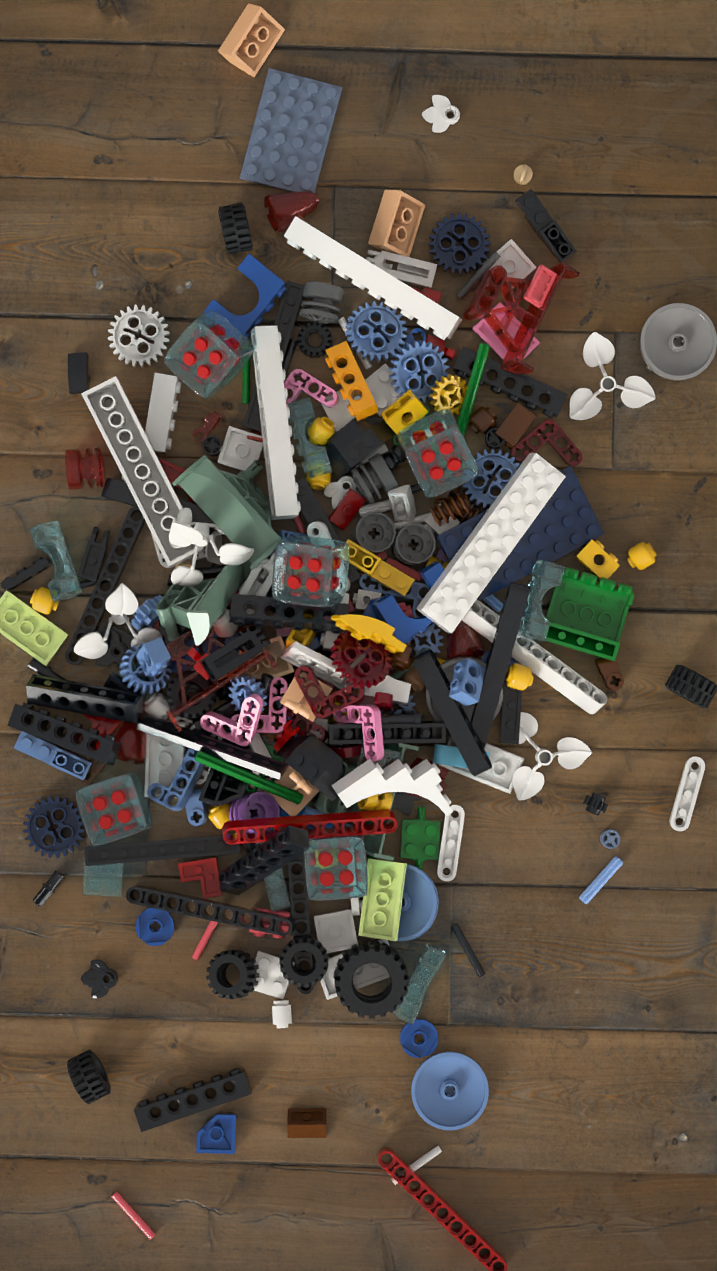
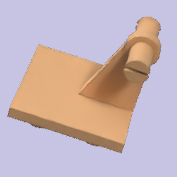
M302 671L300 677H304L307 683H304V686L314 683L313 680L308 681V674ZM294 677L279 703L293 710V713H298L313 722L316 716L313 714ZM318 680L326 697L329 696L333 688ZM311 686L308 689V694L311 697H316L318 689ZM319 704V709H317L318 712L322 708L321 704Z
M291 766L287 768L281 779H277L275 783L303 794L302 802L295 804L266 791V793L274 797L278 805L290 816H296L319 792L316 787Z

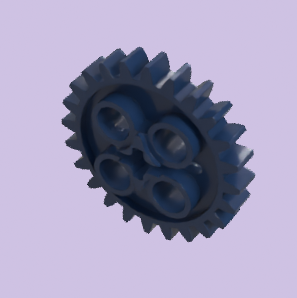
M458 212L457 218L450 214V220L444 216L443 224L439 221L437 222L439 229L432 228V232L435 235H430L429 239L433 240V242L429 243V247L433 248L430 250V254H435L433 261L439 260L438 268L444 265V272L451 269V275H453L455 270H458V274L461 276L462 270H465L468 275L470 268L474 272L476 271V264L480 267L482 266L481 260H487V256L484 253L490 252V249L486 247L491 244L490 241H486L490 235L484 234L487 228H480L482 221L475 223V216L470 220L468 219V213H466L464 218H461V214ZM461 227L464 229V233L456 234L454 229ZM447 232H450L453 238L447 235ZM445 240L449 241L451 243V246L449 248L442 247L441 242ZM475 240L478 246L472 248L468 245V242ZM456 241H457L458 243H460V242L462 241V242H463V247H462L461 245L457 247V246H456ZM466 250L472 253V256H469ZM463 254L465 259L457 261L455 255Z
M49 796L48 802L45 798H42V804L35 802L36 809L30 807L29 810L32 814L25 815L29 819V821L23 822L24 825L28 826V829L23 830V832L29 833L25 840L31 839L32 842L29 844V847L35 845V853L42 850L41 856L48 853L49 858H52L55 853L56 857L60 858L61 852L64 856H67V850L74 852L73 845L79 847L80 844L77 840L84 839L80 835V833L86 832L85 829L81 828V825L86 824V822L80 821L84 814L78 815L77 812L80 810V807L74 809L75 802L67 804L68 798H65L62 802L60 796H57L55 801L52 796ZM57 809H61L64 812L62 820L57 819L55 816ZM47 811H50L52 821L48 816ZM39 817L46 819L45 827L38 825L37 820ZM53 823L59 825L56 831L50 829ZM64 827L71 829L72 834L70 837L63 835ZM57 833L61 838L62 843H59ZM47 834L52 835L54 838L52 845H48L45 842Z

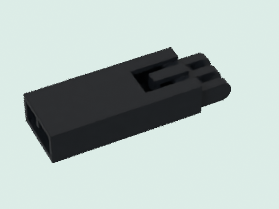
M261 627L252 632L249 630L200 661L213 682L260 654L264 647L271 644L270 640L264 643L261 641L267 637L265 633L261 636L257 635L263 630ZM246 642V645L241 647L240 649L242 652L248 649L250 650L240 656L238 654L239 651H236L235 648Z

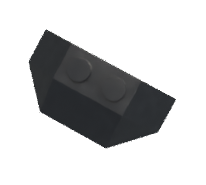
M368 416L357 421L355 417L328 439L326 465L330 466L331 474L339 481L352 468L357 467L397 434L383 418Z
M222 738L221 740L251 751L249 745L241 746L225 738ZM238 766V767H240V768H242V769H245V770H247V771H249V772H253V771H251V770L248 769V768H245V767H242V766ZM211 768L199 801L218 807L242 798L248 783Z
M314 734L289 739L277 752V755L334 802L338 795L331 785L344 777L342 758Z

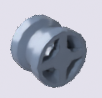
M606 829L600 835V842L604 847L614 849L620 844V835L615 830Z

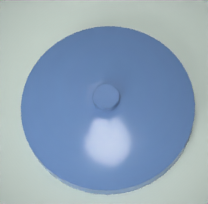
M407 864L397 941H409L423 935L432 926L438 913L439 898L434 882L422 869Z
M445 1051L434 1054L421 1063L413 1076L411 1095L417 1113L428 1124L442 1130H458L471 1125L483 1113L488 1101L489 1087L484 1071L474 1059L460 1052Z

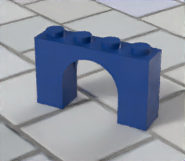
M251 254L247 255L237 269L252 280L258 288L259 301L255 309L246 315H234L213 299L202 313L214 325H221L225 329V334L235 338L239 344L241 342L245 343L251 336L249 332L252 328L260 325L263 320L261 318L263 314L270 312L275 305L273 302L277 296L280 298L287 290L285 288L287 283Z
M434 561L419 571L429 590L444 569L440 562ZM387 593L372 603L382 622L395 628L392 636L404 644L410 642L413 639L412 636L417 632L420 634L429 628L428 625L432 623L424 615L416 618L406 616L392 594Z

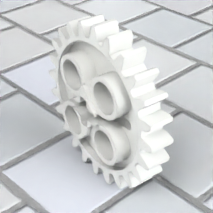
M135 305L132 311L128 306L127 313L120 310L122 316L118 317L115 315L114 317L117 322H110L114 329H108V332L113 334V336L108 337L109 341H113L109 346L110 348H116L113 354H120L118 357L120 361L125 358L126 365L132 361L133 367L136 366L137 362L141 368L144 366V362L151 366V359L158 362L156 356L163 357L161 350L168 349L164 343H170V340L165 338V336L170 335V332L164 331L168 328V324H162L165 320L164 317L158 319L160 313L157 311L152 314V307L146 311L145 305L141 307V310ZM133 319L139 320V325L136 328L129 326ZM150 327H155L157 330L153 336L147 335V330ZM126 328L138 335L141 332L144 338L153 340L154 344H151L142 338H138L137 340L135 335L123 331V329ZM124 337H130V344L123 345L121 343ZM141 345H148L149 348L147 352H139V347Z

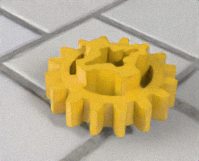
M448 374L447 378L441 376V382L436 380L435 384L437 386L431 387L434 393L430 394L429 397L434 400L430 404L435 406L434 410L439 412V414L452 417L453 413L459 415V409L462 407L468 387L465 385L466 381L460 379L461 377Z

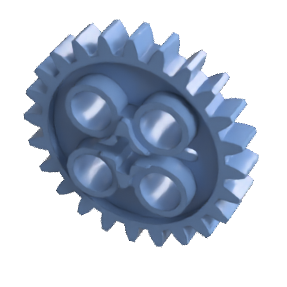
M373 301L372 306H369L366 302L364 308L359 305L358 312L353 310L352 316L348 318L349 323L345 327L348 329L345 336H349L347 343H353L350 349H357L356 355L362 353L363 360L368 356L370 362H372L373 358H376L379 363L382 357L387 361L388 355L394 358V353H400L399 348L405 345L404 341L407 339V335H405L407 328L403 327L406 321H400L402 314L396 315L397 309L391 311L388 305L386 308L383 307V302L379 306H376L375 301ZM371 317H377L379 321L374 322ZM385 329H391L394 333L389 334ZM359 330L366 331L367 335H361ZM379 342L382 347H376L373 343Z
M420 340L419 343L413 341L412 345L406 343V349L399 348L401 354L394 353L397 358L396 361H390L394 364V367L389 368L390 371H393L389 378L394 379L391 386H397L394 391L400 393V397L410 389L421 402L425 403L426 398L432 401L433 398L429 397L430 394L434 393L431 387L437 386L435 384L436 380L441 382V376L449 374L445 370L450 368V366L444 364L448 359L442 357L444 352L438 351V346L434 345L432 347L430 342L425 343V341ZM427 356H429L430 361L427 365H425L424 360ZM411 360L412 365L407 369L406 363ZM431 375L432 380L427 384V377ZM414 379V385L409 387V381Z
M492 448L490 454L484 449V455L481 456L477 452V459L470 457L472 464H465L468 470L463 472L466 477H462L461 480L466 484L462 485V488L468 489L465 494L466 496L472 495L470 502L476 500V507L480 506V504H483L484 510L487 506L491 507L498 497L493 496L491 491L493 489L502 491L520 467V463L513 464L515 457L508 459V452L503 456L501 449L497 454H495L494 448ZM488 463L494 465V468L490 471L484 469V466ZM501 465L502 468L496 474V481H492L487 493L483 494V491L488 487L490 483L489 478L492 479L494 477L497 468ZM506 472L511 475L508 480H503L500 477ZM478 479L485 482L481 487L475 486L474 483Z

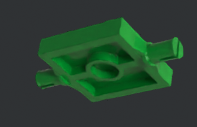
M418 807L417 818L412 820L402 819L400 858L414 860L415 866L418 867L419 865L420 869H422L423 861L439 860L441 821L426 819V807Z

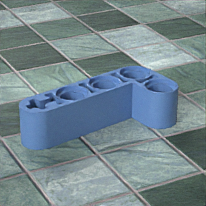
M366 574L361 576L359 585L363 590L378 592L383 595L388 593L392 594L393 597L414 600L412 613L414 618L418 617L415 610L423 600L419 595V590L422 588L429 590L426 584L414 582L411 592L404 597L392 589L384 591L380 583H378V590L374 589L376 585L372 584L369 587H365V583H362V581L366 580L369 576Z
M189 748L169 788L153 783L148 787V797L173 811L182 810L205 767L204 764L195 761L194 756H196L198 751ZM195 762V769L189 771V765ZM183 780H187V785L184 788H180V783ZM161 789V795L155 798L156 790ZM174 797H177V798H178V803H177L176 805L172 806V805H171L172 799H173Z

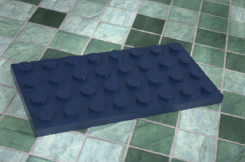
M572 466L560 470L566 477L477 600L480 601L508 586L510 582H516L589 543L591 540L604 535ZM488 509L436 536L449 563Z

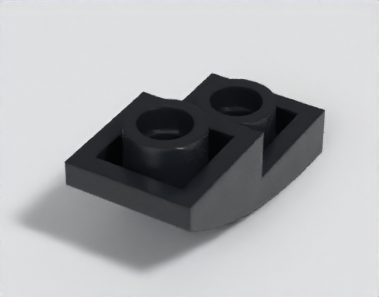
M87 352L68 354V385L70 394H81L89 390V356Z

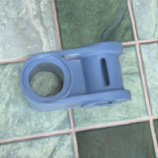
M202 788L194 789L185 805L188 821L194 826H201L208 819L206 805L204 802L199 801ZM197 813L198 815H202V818L199 819V823L198 820H194V816H196Z

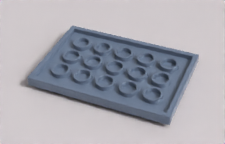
M269 68L240 179L314 198L343 88Z

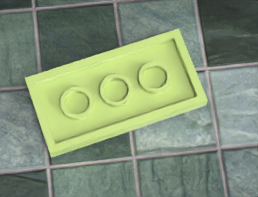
M8 590L0 598V633L47 666L69 635Z
M368 858L358 936L397 941L407 863Z

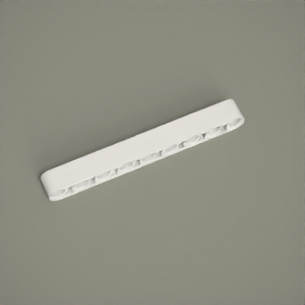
M476 599L462 621L493 643L500 616ZM520 630L518 631L511 655L512 658L522 665L529 667L534 674L589 714H595L607 703V696L604 692Z

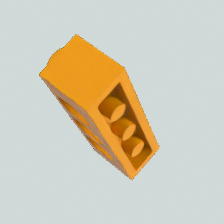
M347 341L326 349L327 357L325 361L328 368H333L335 372L332 374L335 383H340L342 387L339 391L343 400L347 399L349 402L347 408L350 415H355L357 421L377 413L376 402ZM341 364H347L344 368H339ZM348 380H354L351 384L346 383ZM358 395L362 396V397H361L360 399H358V400H354V399H353L355 396H358Z

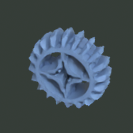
M140 643L138 647L136 645L132 646V650L128 649L126 655H123L121 659L123 662L120 663V668L123 670L120 671V675L125 676L123 682L129 681L128 688L134 686V692L140 689L141 694H145L147 690L150 695L153 693V690L159 692L160 687L164 688L166 686L165 682H169L170 677L168 675H171L172 670L168 668L172 664L170 662L167 663L158 679L152 674L145 676L136 657L143 646V643ZM136 659L138 668L133 672L131 664L132 660Z

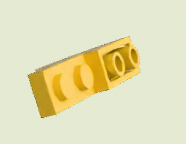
M349 539L338 555L364 574L404 597L415 582V579L384 562L378 556Z
M354 614L332 615L331 617L336 622L335 625L343 630L347 629L351 632L352 637L358 640L371 639L376 643H382L385 645V649L391 653L404 652L407 646L392 636L395 630L394 627L378 619Z

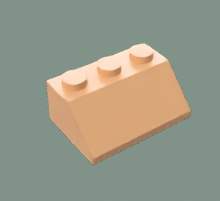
M248 3L218 52L230 63L255 77L285 29L262 7Z
M384 190L368 244L380 251L410 257L425 204L401 190Z

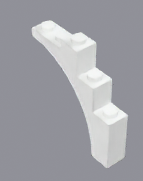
M341 594L340 598H336V603L348 604L349 594ZM326 631V634L322 633L320 644L323 645L322 650L333 652L331 647L334 646L333 642L339 634H334L331 631ZM362 654L351 664V667L354 668L365 655ZM387 675L377 686L373 685L370 688L365 686V695L375 697L376 692L389 693L393 695V703L407 705L411 684L396 680Z
M369 759L331 785L346 808L376 794L407 792L429 799L439 806L446 816L453 812L449 806L451 804L450 799L446 794L442 795L440 793L443 790L439 784L442 781L438 775L440 770L435 763L430 764L427 759L410 769L407 763L402 764L399 759L384 769L378 763L374 765L371 759Z

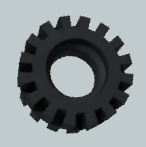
M306 323L307 325H303L298 332V346L304 355H308L310 358H320L321 355L324 356L326 354V349H329L332 345L331 332L323 323ZM312 333H318L322 337V343L317 347H312L307 342L308 336Z

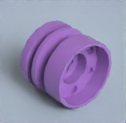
M266 792L244 795L242 798L234 800L229 808L230 820L279 817L280 815L277 801ZM273 827L267 828L266 831H270ZM248 829L246 832L253 833L256 830Z

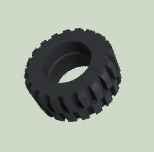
M362 941V945H352V949L346 950L343 953L342 959L339 958L334 972L337 996L340 998L342 1005L347 1006L348 1011L352 1014L354 1012L358 1013V1017L364 1018L365 1015L369 1016V1019H375L376 1015H380L381 1018L385 1017L386 1012H394L396 1006L401 1005L404 1001L403 997L407 995L409 978L405 962L399 956V953L395 949L392 950L390 945L386 943L382 945L379 941H373V943ZM368 963H377L384 966L390 977L387 988L380 994L373 996L359 993L353 984V976L356 970Z

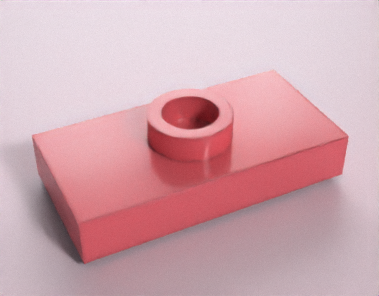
M539 265L523 299L538 308L542 307L557 274L544 265Z

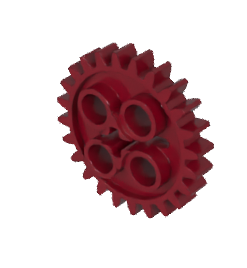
M347 629L340 633L333 642L334 646L331 647L333 653L330 657L335 660L332 662V665L338 666L335 672L341 671L340 678L346 677V683L353 681V687L359 683L361 689L365 686L370 688L373 685L377 686L389 674L388 670L391 668L389 662L392 658L387 657L390 652L384 649L385 645L376 643L371 639L358 640L352 637L351 632ZM370 647L372 650L352 668L351 664Z

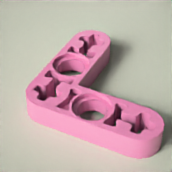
M301 369L293 370L284 382V388L293 391V396L286 399V407H289V409L301 392L329 408L338 404V394L332 388ZM301 375L303 380L306 381V384L304 385V383L299 380L296 382L295 376ZM312 384H318L319 390L316 393H311L309 387ZM324 392V393L327 394L328 396H331V395H332V397L334 398V400H333V401L329 400V401L327 402V399L325 398V396H323V395H321V394Z
M276 677L271 682L269 715H260L259 719H262L264 724L261 729H256V733L279 734L284 731L283 727L287 723L288 707L283 706L280 711H276L273 708V703L276 700L282 699L279 696L273 697V694L278 695V689L274 685H277L278 681H281V684L284 685V688L280 689L281 695H284L288 689L287 681L281 677ZM273 713L283 714V717L279 716V722L283 725L278 730L272 726L273 723H276L277 718L276 716L272 717ZM240 714L234 715L231 720L237 722ZM248 717L250 718L249 724H253L252 718Z
M250 694L243 702L238 722L209 711L201 717L200 724L206 731L238 745L247 746L254 739L263 707V700L258 694ZM253 700V701H254V705H256V706H255L252 710H250V709L252 708V704H253L251 701ZM245 716L251 717L253 724H248L245 721ZM223 725H228L231 728V733H227L223 729ZM245 730H247V731H246V734H245V737H246L247 739H244V735L242 734V733L245 732Z
M350 704L333 713L337 722L362 723L366 759H371L372 762L383 759L384 745L381 713L376 705ZM355 709L359 712L358 718L355 716ZM371 728L375 732L374 738L370 734Z

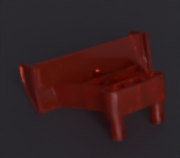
M562 261L549 268L557 276L542 307L538 308L530 303L526 310L519 306V303L532 280L507 277L504 267L500 265L486 271L481 280H479V286L468 309L463 313V317L467 321L483 317L504 345L507 353L500 366L501 369L519 374L533 373L534 368L523 362V358L561 279L576 278L580 272ZM512 287H518L515 294ZM485 289L489 291L490 296L485 293ZM501 291L507 307L492 309ZM505 313L502 321L500 322L496 315ZM515 315L522 319V322L513 339L508 333L507 328Z
M212 626L206 639L201 644H194L192 647L197 649L208 642L207 654L210 655L212 644L219 649L225 645L213 638L215 629ZM190 630L166 646L171 656L169 661H176L182 697V704L171 712L170 710L167 711L166 716L175 729L180 732L182 729L174 718L226 686L263 660L273 670L279 668L267 649H264L260 655L245 662L243 666L221 680L214 681L213 685L186 701L184 684L200 675L196 671L185 679L182 676L181 664L193 667L196 664L195 662L182 659L192 648L184 644L185 638L191 637L194 639Z

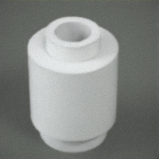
M289 1000L273 1001V1025H277V1028H288V1024L292 1023Z

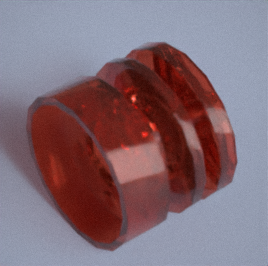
M87 448L85 457H82L80 449L66 450L65 465L69 489H83L84 480H87L89 488H93L94 479L96 480L97 487L103 488L105 463L100 448H94L93 456L91 449Z

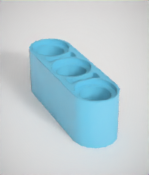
M435 744L432 763L468 768L457 747Z

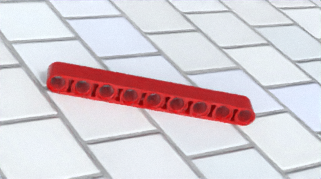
M386 809L230 820L224 823L222 833L226 843L244 844L265 842L289 825L307 830L309 839L392 833L396 830L398 824L394 812ZM386 819L392 820L388 824L383 823ZM368 820L373 821L370 825L364 824ZM353 822L351 826H345V823ZM328 823L334 824L330 828L325 827ZM307 825H314L312 829L305 828ZM269 827L275 828L272 832L266 831ZM248 829L256 830L253 833L246 832ZM229 830L236 831V833L232 835L227 834Z
M383 1147L379 1150L378 1162L380 1166L489 1271H507L505 1258L393 1149ZM384 1154L392 1156L391 1160L387 1162L383 1161L381 1157ZM403 1167L406 1171L403 1175H398L395 1172L396 1169ZM412 1181L420 1183L417 1188H411L409 1184ZM427 1194L433 1196V1199L429 1202L423 1200V1197ZM440 1208L447 1209V1213L444 1215H439L437 1211ZM454 1221H459L461 1226L455 1229L451 1227V1224ZM470 1234L475 1236L472 1242L465 1240L466 1236ZM482 1248L489 1250L486 1255L479 1254V1251ZM495 1262H502L501 1268L496 1269L493 1267Z

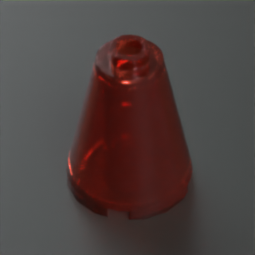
M312 191L272 194L264 197V207L269 208L268 220L274 231H278V233L287 229L295 216L302 219L316 210L317 204H319L317 194Z
M462 620L452 633L447 632L448 660L461 656L477 658L484 654L485 648L476 630Z
M124 721L115 736V741L122 743L116 759L125 762L134 760V764H144L146 733L136 729L137 723Z

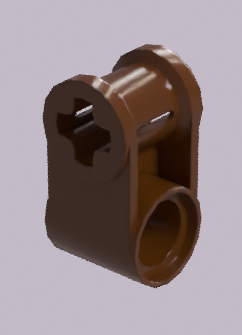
M601 657L595 659L597 669L602 676L606 688L610 691H617L622 688L624 679L617 659L615 661ZM612 677L614 679L619 680V682L616 684L617 687H615V685L610 684V681H612Z

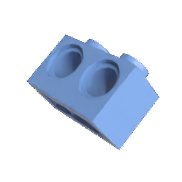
M161 637L143 644L136 655L145 676L161 674L171 659Z
M470 658L457 662L450 684L449 697L464 706L479 702L486 668Z

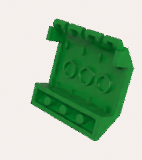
M566 567L565 571H560L544 621L541 640L615 661L629 607L632 606L635 596L634 592H632L633 586L619 583V586L615 587L616 581L601 577L599 582L596 575L582 572V575L578 576L579 570Z

